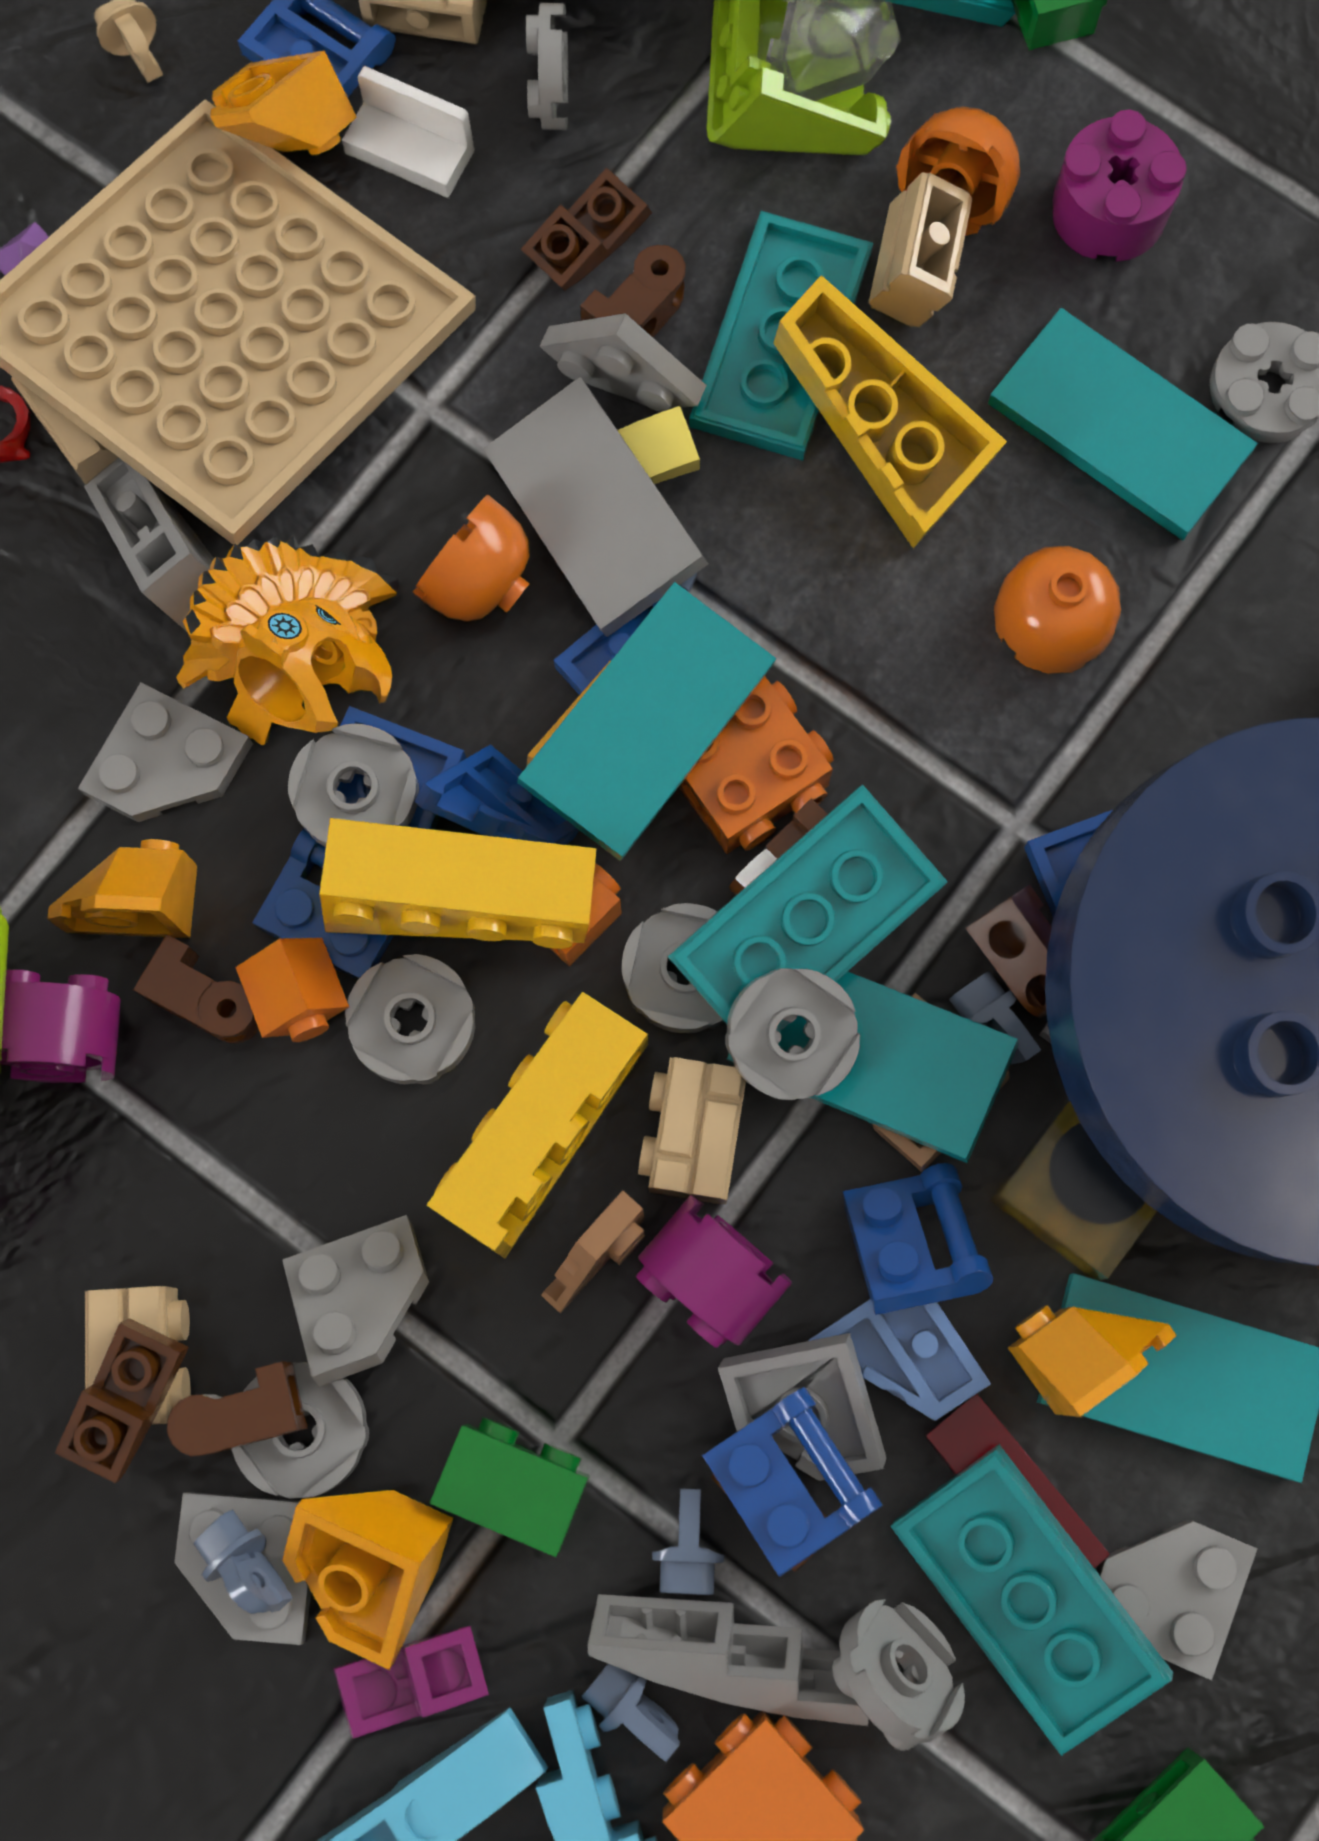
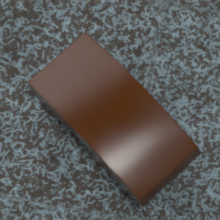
M606 167L569 210H566L560 204L521 250L565 291L592 272L617 250L647 220L652 211L644 201Z
M130 1318L119 1323L93 1385L81 1392L55 1454L114 1483L120 1481L151 1427L189 1347Z

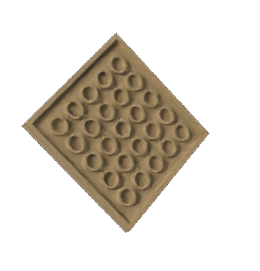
M203 100L0 280V367L231 544L238 545L475 311L476 296L272 147H267L216 128L210 117L211 109L215 106L207 100Z

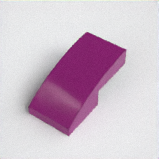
M469 1625L404 1644L390 1670L365 1658L333 1668L350 1736L353 1739L417 1716L424 1718L489 1695L472 1630Z

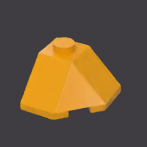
M325 50L251 62L212 92V100L216 107L211 109L210 117L216 128L267 147H272L281 152L308 149L311 155L323 153L340 142L339 132L357 118Z
M167 840L141 841L140 848L119 847L52 903L48 908L47 919L65 933L165 937L168 934L173 938H190L197 864L184 850H179V844Z
M1047 1304L1015 1327L1021 1338L1007 1348L1055 1415L1081 1417L1137 1376L1149 1364L1142 1355L1145 1350L1153 1345L1155 1350L1159 1351L1166 1347L1177 1335L1167 1323L1078 1307L1062 1308L1053 1313Z
M394 1490L302 1499L295 1508L282 1561L295 1583L305 1581L321 1608V1611L315 1618L328 1641L390 1670L438 1571L453 1517Z

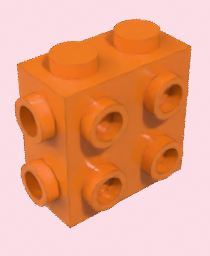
M766 677L761 680L679 786L682 793L726 854L742 845L745 851L753 849L775 832L774 822L792 810L796 813L811 798L817 804H820L828 795L825 788L829 786L833 770L830 763L834 761L829 747L816 731L812 730L808 734L794 716L797 713V707L790 693L779 681L771 684Z
M760 1711L752 1720L745 1713L738 1716L715 1741V1745L721 1751L701 1771L694 1763L690 1764L670 1783L663 1793L669 1802L663 1807L662 1822L679 1841H857L856 1838L864 1831L858 1815L853 1811L861 1803L855 1792L834 1769H831L824 1777L805 1757L813 1746L787 1716L783 1715L775 1723L765 1711Z

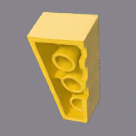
M822 275L780 320L773 344L914 549L990 464L1007 441Z
M330 818L320 887V901L325 932L474 938L482 941L525 940L533 941L536 945L546 948H569L572 946V942H585L590 921L597 848Z
M584 992L580 994L573 1005L564 1001L558 1007L544 1031L550 1037L535 1057L528 1054L517 1067L508 1083V1087L511 1090L498 1108H491L481 1120L471 1138L473 1142L460 1160L449 1168L438 1184L433 1197L427 1203L429 1208L504 1259H506L648 1046L647 1033Z

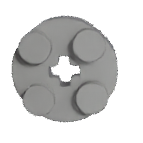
M540 3L539 15L526 16L527 54L538 55V80H528L527 83L528 117L541 118L542 130L567 129V117H556V103H568L567 32L555 30L554 17H566L564 3Z
M1264 322L1241 326L1235 332L1232 339L1222 348L1211 371L1210 395L1217 411L1219 412L1222 407L1226 416L1234 421L1232 426L1252 440L1263 443L1287 442L1298 437L1303 430L1310 428L1313 424L1315 425L1319 420V333L1313 331L1306 332L1296 326L1280 322ZM1274 372L1280 375L1286 384L1281 386L1278 393L1268 392V383L1258 380V375Z
M345 724L332 728L334 733L323 736L316 743L314 739L311 740L298 753L289 774V798L301 826L322 846L326 847L330 818L405 827L411 822L417 808V804L414 801L419 794V783L410 757L403 751L402 746L394 737L387 732L370 725ZM355 774H361L364 776L365 786L371 789L366 798H359L353 804L346 803L345 795L337 791L340 782L351 783Z
M674 904L661 909L660 913L651 916L645 922L642 921L629 936L622 957L623 983L632 1007L653 1025L675 1033H697L705 1029L718 1027L724 1022L690 982L689 985L677 983L676 974L667 971L670 961L667 956L717 912L716 910L699 904Z
M403 955L404 958L393 959L385 964L381 962L369 968L358 979L347 1001L349 1008L345 1010L346 1026L348 1027L349 1039L357 1057L374 1074L398 1084H431L439 1080L445 1073L453 1070L468 1052L476 1028L475 1005L460 976L448 965L425 955ZM415 1003L421 1004L425 1007L422 1011V1017L427 1022L426 1027L421 1032L413 1030L409 1036L399 1034L401 1024L394 1018L397 1010L401 1008L410 1011Z
M777 968L755 978L739 993L728 1015L725 1045L737 1071L751 1086L777 1099L795 1100L806 1099L813 1095L818 1096L828 1092L847 1076L859 1052L860 1034L857 1033V1020L854 1014L856 1011L851 998L838 983L828 976L810 969ZM799 1015L807 1021L804 1025L803 1033L810 1039L804 1048L792 1045L785 1052L778 1045L782 1036L776 1028L782 1019L792 1022Z
M308 1362L293 1363L304 1415L306 1417L311 1414L317 1424L311 1430L312 1436L315 1439L309 1447H306L301 1442H296L289 1446L282 1435L232 1449L238 1467L254 1486L264 1492L289 1499L315 1497L340 1485L358 1465L363 1449L369 1439L366 1409L354 1385L344 1377L318 1386L311 1376ZM257 1377L249 1383L244 1391L259 1388Z
M875 1600L853 1615L845 1624L839 1644L841 1656L834 1661L832 1666L833 1677L840 1690L847 1696L855 1699L863 1713L883 1732L887 1741L893 1747L902 1751L909 1750L919 1743L932 1741L958 1722L963 1712L965 1701L963 1682L955 1688L953 1687V1680L948 1666L954 1663L956 1658L946 1638L927 1616L915 1607L903 1602L895 1608L883 1605L885 1600ZM896 1661L904 1668L903 1674L900 1672Z

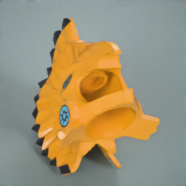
M274 536L265 543L253 539L247 547H240L234 544L226 558L215 557L212 560L210 569L204 571L199 576L198 589L190 596V611L184 618L183 623L191 639V645L183 656L184 665L176 677L177 681L185 689L207 676L208 680L217 682L234 678V685L238 694L229 711L227 720L229 724L237 727L241 733L254 739L260 745L267 743L273 723L313 733L333 731L332 728L338 727V721L330 706L323 685L339 684L348 693L358 690L371 691L377 696L379 704L384 703L389 695L392 683L391 666L383 650L375 642L377 622L368 609L372 605L396 596L399 580L397 577L388 574H377L376 565L372 558L358 556L348 561L345 554L339 550L319 557L313 544L299 547L294 536L287 543L281 542Z

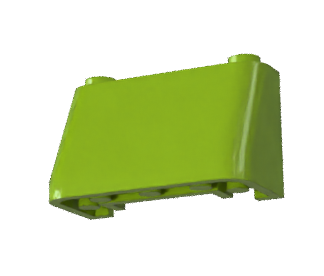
M714 0L707 115V137L709 141L738 150L866 155L875 147H879L889 132L891 116L887 111L886 101L883 96L869 92L864 95L867 6L873 0Z

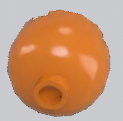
M957 107L934 114L910 137L902 149L896 167L898 185L901 192L903 190L907 191L908 185L924 172L932 173L970 193L973 199L966 236L978 233L981 226L990 223L993 225L1001 218L1011 201L1020 178L1019 152L1011 132L997 117L981 109Z
M488 494L466 518L469 520L468 524H464L456 535L453 534L420 578L416 588L412 591L414 595L429 607L451 619L465 622L482 619L492 612L497 605L505 612H508L530 584L521 577L530 557L529 542L524 530L512 514Z
M1071 546L1044 547L1024 556L1004 578L994 606L995 629L1000 640L1003 641V638L1005 639L1008 647L1016 653L1015 658L1024 666L1047 674L1072 673L1100 655L1111 642L1121 613L1119 586L1109 568L1091 553Z

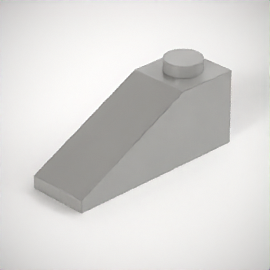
M118 457L84 485V488L142 594L187 631L183 620L190 611V596L198 589L199 576L204 571L210 569L214 558L166 493Z

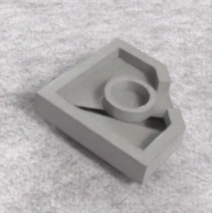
M626 313L549 326L539 346L558 362V369L567 377L573 380L581 377L586 384L645 405L655 411L663 412L677 406L681 408L698 406L706 388V384Z
M140 683L78 789L85 796L136 822H141L162 815L161 811L192 801H196L199 804L222 797L253 743L249 736Z
M407 1215L282 1260L311 1376L316 1384L322 1386L382 1364L396 1341L393 1334L411 1303L417 1304L427 1287L429 1279L413 1225Z
M850 1333L723 1358L718 1370L737 1431L772 1409L777 1403L793 1392L806 1387L816 1403L812 1411L853 1473L858 1474L884 1468L887 1457ZM789 1425L772 1436L782 1452L797 1460L795 1467L818 1481L825 1480Z
M185 1492L182 1496L174 1563L234 1640L294 1645L305 1643L311 1591L305 1581L294 1582L282 1561L295 1508L300 1501ZM234 1510L248 1532L259 1529L264 1534L266 1545L262 1554L272 1564L293 1597L280 1611L248 1613L231 1599L222 1577L206 1582L202 1576L204 1569L208 1565L193 1543L224 1513Z
M1185 1520L1162 1530L1163 1532L1130 1547L1125 1546L1111 1552L1097 1566L1096 1572L1160 1656L1170 1663L1212 1680L1257 1548L1194 1521Z

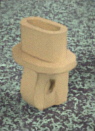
M112 0L100 6L95 11L94 19L97 23V37L102 48L114 55H131L147 82L162 76L163 74L158 63L149 51V44L156 30V18L153 12L144 3L137 2L136 0Z

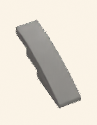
M598 1594L588 1641V1656L655 1683L726 1704L794 1718L868 1726V1717L863 1713L854 1698L847 1696L840 1690L833 1677L832 1666L834 1661L841 1656L840 1651L803 1648L802 1628L735 1624L734 1603Z

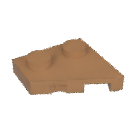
M622 1190L578 1239L566 1260L554 1276L557 1278L543 1291L541 1296L559 1313H562L610 1258L620 1265L645 1237L643 1234L644 1230L639 1226L645 1220L643 1208Z

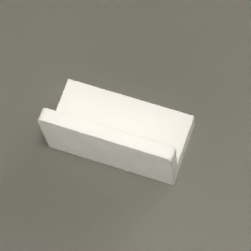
M364 66L357 77L363 104L356 115L357 118L351 123L342 139L345 154L449 198L474 153L468 112L459 106Z

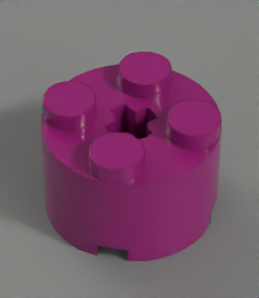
M1121 110L1113 117L1098 120L1082 129L1073 138L1066 151L1055 185L1052 211L1056 231L1071 249L1082 256L1096 259L1099 254L1117 256L1115 261H1125L1142 255L1158 241L1181 191L1187 170L1186 162L1171 138L1157 126L1147 122L1139 112L1133 110Z
M6 970L1 1064L11 1066L10 1078L49 1083H86L87 1070L101 1069V1081L113 1079L115 1077L121 999L119 996L108 992L109 980L96 975L78 974L68 976V984L40 982L41 975L36 972Z
M690 1195L638 1256L644 1267L638 1272L636 1278L663 1302L667 1303L669 1299L674 1301L677 1298L690 1309L693 1314L687 1320V1323L715 1348H719L721 1344L724 1345L728 1340L736 1345H740L789 1288L792 1282L785 1274L779 1275L773 1281L765 1274L773 1265V1262L718 1214L714 1219L708 1214L703 1219L700 1218L696 1213L704 1203Z

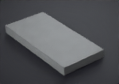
M581 377L577 378L483 448L593 620L607 637L660 600L674 582L678 585L682 584L709 564Z

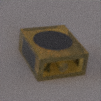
M1068 1097L990 1199L992 1203L1084 1274L1098 1281L1109 1278L1157 1212L1124 1183L1102 1157L1081 1125Z

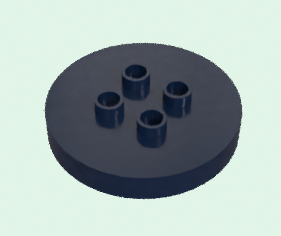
M1296 718L1264 723L1234 732L1203 746L1144 781L1114 808L1099 825L1080 853L1064 885L1053 918L1047 950L1045 996L1047 1024L1053 1054L1065 1092L1081 1125L1097 1150L1124 1183L1149 1206L1177 1226L1209 1243L1242 1255L1268 1261L1319 1266V718Z

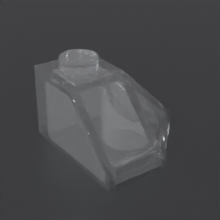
M783 0L788 2L781 38H770L766 62L771 63L772 70L784 74V91L812 101H817L869 83L882 64L892 56L901 41L892 4L882 0Z

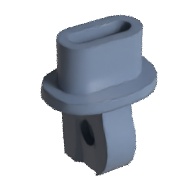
M990 971L972 981L949 999L961 1017L1018 1039L1019 1045L1011 1064L1023 1063L1041 1051L1028 1030L1009 1008L1015 1003L1017 998L1011 990L1006 993Z
M680 1489L678 1546L652 1552V1560L661 1561L660 1592L714 1594L715 1563H723L724 1554L699 1547L701 1490Z
M230 1510L217 1518L194 1541L193 1544L208 1565L202 1573L205 1581L211 1582L222 1577L231 1599L246 1612L251 1614L268 1611L271 1613L277 1612L293 1599L272 1564L262 1554L266 1545L264 1534L259 1529L248 1532L234 1510Z
M607 1664L581 1698L604 1717L599 1724L603 1732L616 1729L623 1723L637 1738L666 1762L679 1746L678 1726L664 1709L643 1694L647 1679Z

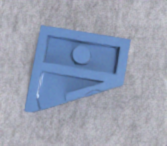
M869 1299L809 1339L811 1341L850 1333L863 1378L905 1401L909 1406L934 1421L991 1385L937 1302L875 1315L871 1299Z

